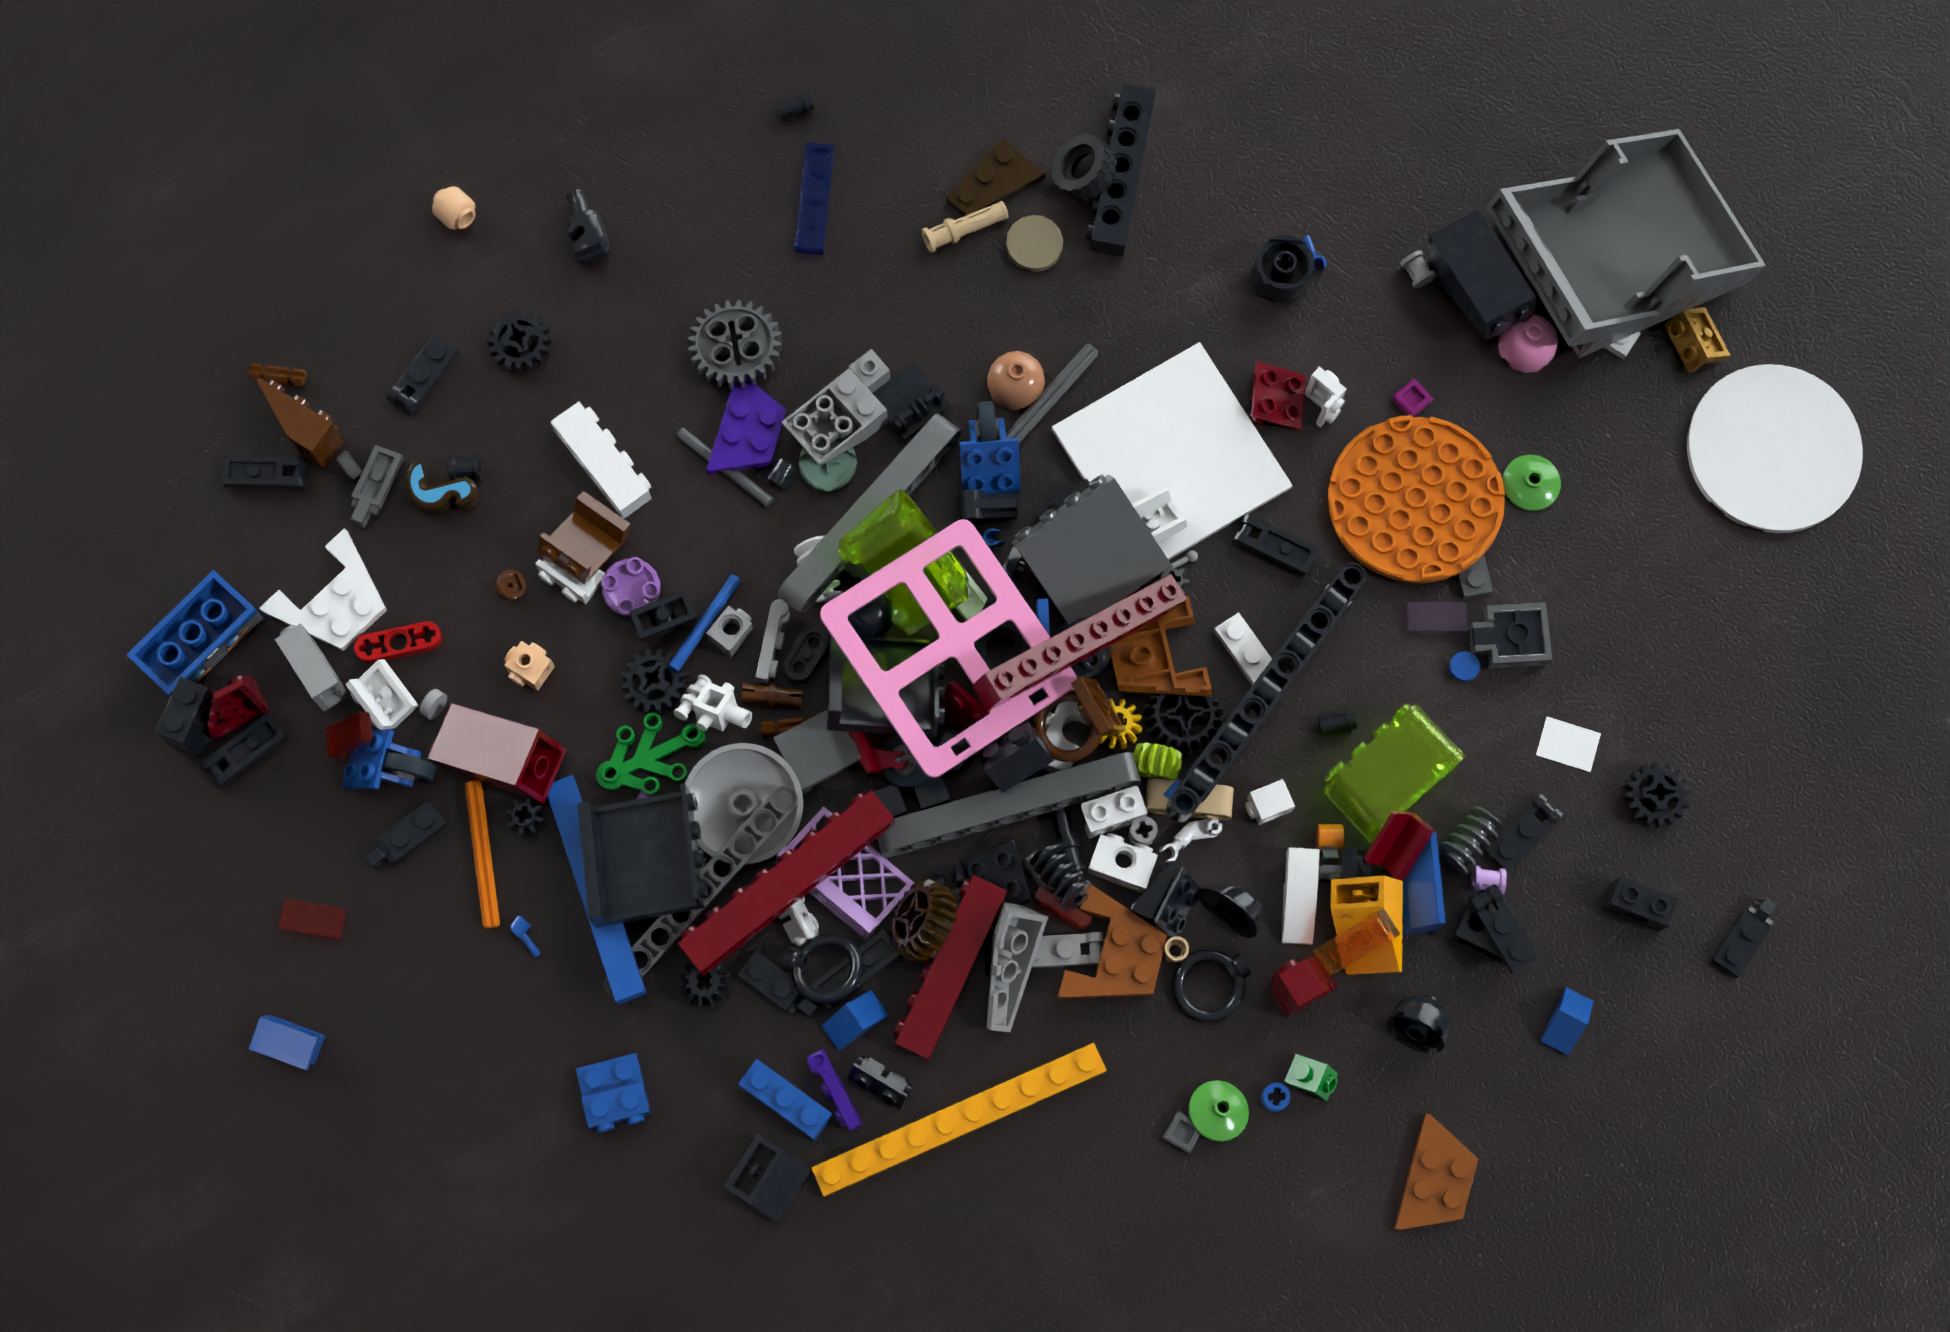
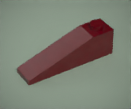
M250 675L237 676L231 679L227 686L213 693L207 730L216 740L259 719L267 712L271 713L256 681Z

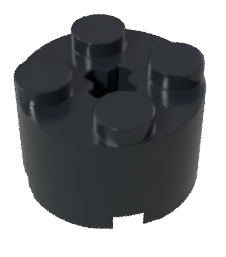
M1277 235L1269 239L1259 249L1253 267V280L1258 293L1274 301H1290L1299 298L1307 288L1314 269L1313 253L1310 248L1308 249L1302 243V240L1292 235Z

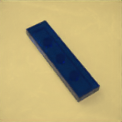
M806 142L795 240L796 253L824 255L835 145Z

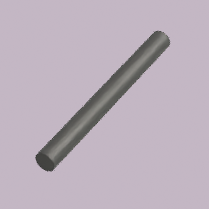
M684 427L681 428L676 436L709 462L712 449ZM733 469L721 471L765 507L772 503L774 498L740 471L734 472Z

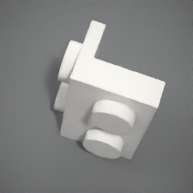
M1320 366L1312 374L1305 395L1322 408L1316 425L1322 427L1326 421L1331 424L1341 412L1340 408L1345 403L1343 396L1346 388L1339 383V379L1334 373L1329 370L1324 371Z
M1166 487L1152 492L1132 504L1157 543L1187 527L1186 519L1171 501L1170 492Z
M385 659L377 660L359 679H350L346 683V686L351 691L350 694L353 700L363 707L368 714L370 723L380 730L396 728L419 706Z

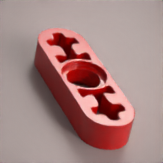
M425 621L362 635L355 642L354 650L361 661L372 664L377 660L385 659L386 661L435 650L441 645L443 636L435 623ZM425 630H430L432 634H436L431 637V642L426 643L423 638L416 639L417 646L413 647V639L410 633L414 632L416 638L423 637ZM397 635H403L407 639L406 646L401 650H394L390 645L392 638ZM380 639H384V645L388 652L384 653L381 647L375 648L370 656L365 651H362L366 648V643L371 642L374 647L381 646Z

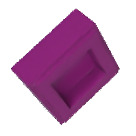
M1415 378L1392 397L1395 404L1406 415H1412V417L1419 414L1434 399Z

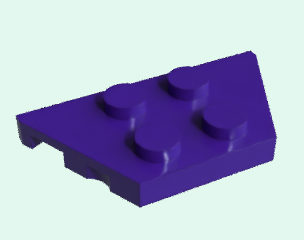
M749 380L745 381V388L742 389L739 382H735L731 390L707 466V475H716V471L733 469L735 472L746 470L749 467L761 468L771 465L783 426L782 421L786 416V409Z

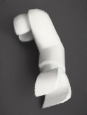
M1213 818L1189 822L1173 838L1174 841L1171 844L1162 846L1159 852L1166 848L1170 849L1172 857L1165 862L1175 861L1178 857V851L1181 848H1185L1192 840L1218 836L1222 831V823L1219 824V820Z

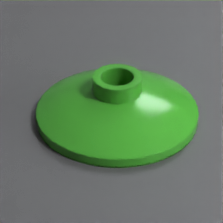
M1524 455L1514 459L1505 469L1502 478L1505 495L1508 500L1516 507L1526 511H1539L1549 507L1558 497L1561 488L1560 476L1555 466L1547 459L1537 455ZM1529 476L1537 477L1539 482L1537 484L1531 483Z
M1220 1080L1206 1082L1194 1091L1189 1101V1117L1194 1128L1209 1140L1217 1142L1229 1141L1237 1137L1247 1125L1249 1118L1247 1101L1241 1091L1228 1082ZM1219 1103L1226 1107V1113H1221L1218 1110L1217 1105Z

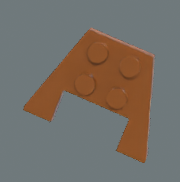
M1186 596L1187 600L1172 613L1111 645V658L1119 691L1195 696L1213 695L1206 667L1175 673L1165 630L1195 624L1189 596Z
M1091 885L1086 891L1089 896L1079 906L1078 912L1108 920L1095 977L1092 978L1064 970L1057 999L1151 996L1154 993L1167 935Z

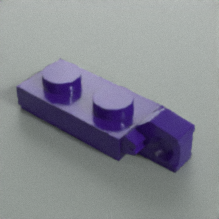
M822 1049L807 1057L811 1072L821 1075L825 1081L820 1084L825 1096L829 1101L834 1099L839 1109L834 1113L841 1127H848L853 1132L863 1127V1123L825 1050Z

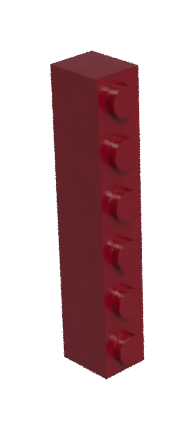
M973 875L972 880L966 879L959 892V896L963 897L955 913L957 920L953 923V931L949 933V941L943 943L941 951H936L937 955L932 964L926 963L919 978L924 981L919 992L915 990L912 992L906 1007L911 1009L907 1019L900 1018L893 1035L898 1037L895 1044L927 1059L931 1058L1008 893L1007 890Z

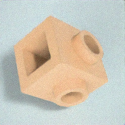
M523 641L517 647L513 646L505 657L506 664L504 665L508 673H510L508 676L510 680L521 687L526 683L537 691L555 666L552 660L545 656L547 652L533 642L527 645Z

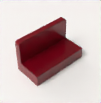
M1393 810L1366 853L1364 860L1368 864L1381 865L1396 879L1404 880L1433 834L1434 829L1415 813Z

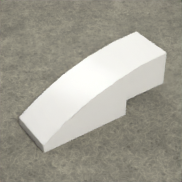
M1289 847L1286 851L1282 943L1313 944L1318 889L1319 849Z

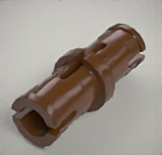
M743 682L741 702L768 704V707L783 705L801 708L803 689L776 687V684L770 683V686Z

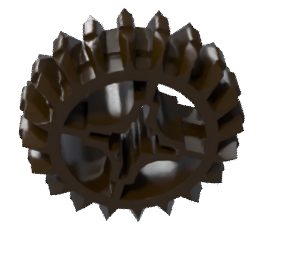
M929 879L927 881L920 880L918 884L911 886L910 891H905L904 898L898 901L899 905L893 911L895 913L894 918L890 921L892 928L889 930V935L892 936L890 944L893 945V950L911 961L919 962L921 960L926 962L929 957L934 958L936 951L942 950L943 943L949 941V933L953 931V923L957 920L955 916L958 910V906L955 905L957 898L953 895V891L942 883Z

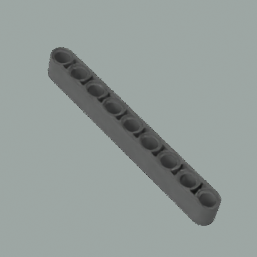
M935 414L781 585L777 596L801 614L806 612L958 441L962 430L940 414Z
M1130 752L1121 753L1020 782L1004 793L998 788L895 818V824L879 836L877 840L882 857H894L1100 798L1133 786H1138L1141 780L1133 754Z
M780 786L773 790L701 870V879L704 878L711 890L709 897L704 899L705 907L795 809L798 797L792 788ZM780 791L790 792L793 796L791 806L785 809L778 807L775 802L777 793ZM766 813L772 818L773 822L769 830L760 831L755 826V819L759 814ZM740 836H746L751 840L752 848L746 854H740L734 847L736 839ZM725 859L731 864L729 875L722 877L715 873L714 864L717 860ZM704 908L690 910V916L685 922H678L673 917V914L660 916L632 947L633 953L643 951L648 956V964L643 968H639L641 977L648 972ZM656 928H664L668 932L669 940L666 944L658 945L653 941L652 933ZM606 976L604 981L605 989L610 995L613 996L608 978Z

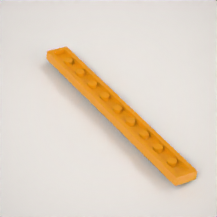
M1092 1043L811 1168L825 1197L1103 1074L1107 1070L1095 1044Z

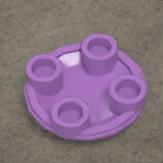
M638 557L623 559L614 563L601 579L602 595L606 604L614 612L624 616H630L629 611L657 601L660 595V580L657 572Z

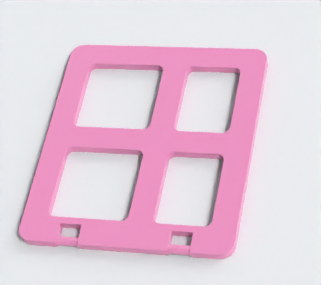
M961 519L954 522L826 603L820 612L821 621L922 771L931 778L943 775L966 758L1073 689L1070 683L1077 679L1075 672L1070 667L992 709L989 715L939 747L933 746L898 694L902 688L949 658L957 660L967 677L974 684L984 673L990 671L975 649L974 642L1007 621L1014 623L1030 648L1050 639V636L983 538L968 520ZM957 547L964 550L996 597L994 604L964 623L956 621L923 572L926 566ZM904 584L938 632L939 639L885 672L881 670L849 623L848 616L896 585ZM1042 688L1048 697L1034 705L1029 696ZM965 739L970 747L956 756L951 747Z

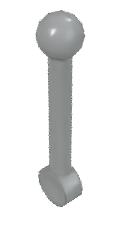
M1193 550L1187 552L1185 557L1172 563L1173 569L1188 561H1196L1198 558L1197 552ZM1158 576L1151 579L1149 582L1146 583V585H1151L1153 580Z

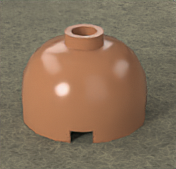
M1011 351L999 356L991 365L987 377V386L993 401L1002 408L1011 411H1020L1021 408L1030 407L1043 393L1045 386L1044 371L1038 360L1029 353L1021 351Z

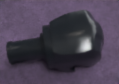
M577 189L574 190L576 198L573 197L572 192L566 195L573 214L567 221L568 234L572 241H575L583 234L573 245V250L578 264H588L606 257L611 250V243L599 212L589 210L584 191Z

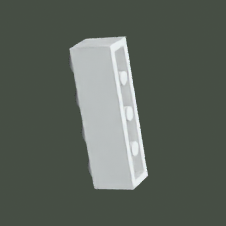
M577 402L551 421L553 430L618 514L624 519L651 500L648 490L651 488V485L642 473L637 475L631 467L634 463L625 451L619 453L615 448L614 444L617 442L609 430L605 429L602 431L597 425L599 419L590 407L585 409L580 402Z

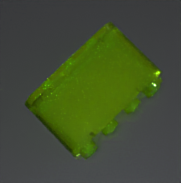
M1408 703L1402 706L1389 721L1391 723L1390 726L1386 722L1382 724L1372 734L1375 739L1367 745L1365 742H1362L1351 752V755L1354 757L1346 765L1341 761L1324 779L1327 784L1322 791L1370 843L1374 842L1393 810L1407 811L1466 757L1416 703L1412 706Z

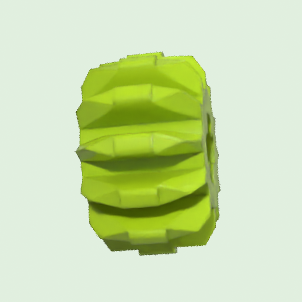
M1146 742L1136 745L1133 756L1139 777L1166 780L1177 779L1182 765V754L1178 750L1156 743Z

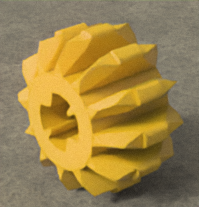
M1110 699L1109 702L1122 724L1125 725L1126 731L1117 737L1102 735L1100 744L1105 743L1108 739L1110 740L1109 749L1113 750L1116 742H1119L1121 749H1126V740L1134 744L1137 741L1135 734L1142 732V727L1136 724L1142 720V716L1140 714L1132 715L1136 709L1134 704L1126 709L1124 708V699L1120 700L1118 706H1115L1114 701Z

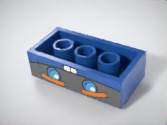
M212 570L127 656L171 697L180 677L198 683L263 617L215 570Z

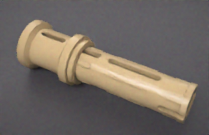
M1000 201L956 220L947 218L943 224L930 229L927 227L922 228V236L928 250L932 253L936 251L937 247L950 242L953 244L957 243L960 237L1008 219V211L1004 202Z

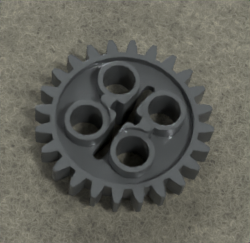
M726 300L725 308L722 309L716 303L714 304L715 312L713 313L705 309L706 319L697 317L698 327L691 326L692 336L688 337V344L690 346L688 348L689 357H692L693 367L698 366V374L703 375L706 373L707 382L717 378L718 387H721L726 381L730 389L734 387L735 382H739L742 389L745 388V381L747 380L756 385V376L765 380V369L774 371L773 362L780 361L778 352L782 351V343L780 342L782 341L781 332L778 331V323L772 322V314L764 315L762 306L754 311L751 301L746 307H742L741 300L736 302V306H731L729 300ZM730 323L735 325L741 358L740 366H737L735 362L729 329ZM746 327L753 328L749 331H742V329ZM717 332H723V333H724V334L721 335V336H714V335H713V334H715V333H717ZM750 352L758 353L755 356H746ZM722 357L729 358L726 361H717L719 358Z

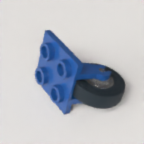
M992 401L978 402L977 420H969L970 441L959 442L962 491L978 489L985 493L1021 492L1018 438H1006L1004 418H995Z
M390 729L357 730V734L351 743L352 752L349 763L343 772L342 788L379 789L381 781L412 788L413 782L431 783L434 779L436 766L420 759V751L391 743L394 731Z

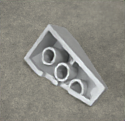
M1003 902L993 930L986 1028L989 1030L1011 1031L1048 920L1047 916L1023 905Z

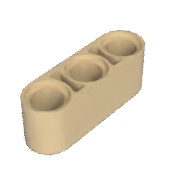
M1147 780L1145 799L1147 812L1168 815L1166 805L1169 799L1163 794L1175 780ZM1217 784L1191 817L1218 820L1231 819L1234 788Z

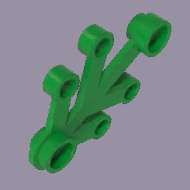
M648 713L643 720L645 729L634 757L623 762L628 746L633 744L636 736L630 726H621L616 732L618 742L611 760L602 763L597 769V781L606 790H616L623 785L642 791L648 797L656 796L659 794L661 786L655 777L641 779L630 775V773L641 769L670 778L677 784L685 782L688 772L683 764L676 763L671 766L657 760L683 747L690 750L700 749L706 742L705 732L699 729L696 724H689L683 728L681 735L651 749L656 733L661 730L663 722L657 713ZM651 719L658 720L656 726H648V722ZM697 731L698 735L696 738L690 739L687 737L688 733ZM624 732L631 733L630 738L627 740L621 739V735ZM614 770L616 771L615 777L607 778V772ZM675 770H683L684 772L681 777L676 778L673 776ZM648 783L656 784V788L654 790H646V786Z

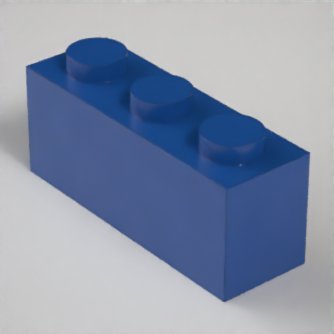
M758 1059L755 1060L738 1083L741 1089L814 1142L833 1117L831 1112Z

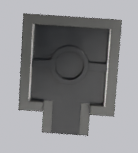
M1546 602L1486 606L1483 610L1484 622H1473L1468 628L1471 653L1476 657L1487 656L1489 669L1546 666L1552 661Z

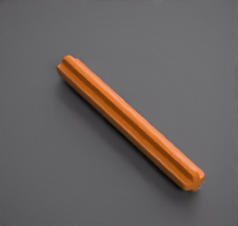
M473 780L465 783V792L482 923L485 928L491 929L500 926L483 788L479 780Z

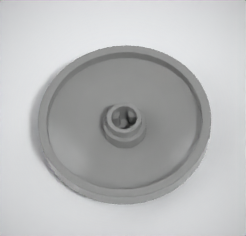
M736 743L717 748L704 756L695 765L685 782L690 792H695L698 802V810L694 811V819L699 822L701 839H697V845L712 857L717 854L777 787L789 786L798 797L797 805L745 864L758 863L776 855L792 840L800 825L803 813V794L799 780L791 766L781 756L763 746L750 743ZM780 791L775 797V802L778 807L785 809L793 803V796L788 791ZM766 813L759 814L755 819V826L760 831H767L772 826V818ZM740 836L736 839L734 847L740 854H746L751 850L752 843L748 837ZM719 859L720 861L729 863V861L725 859Z

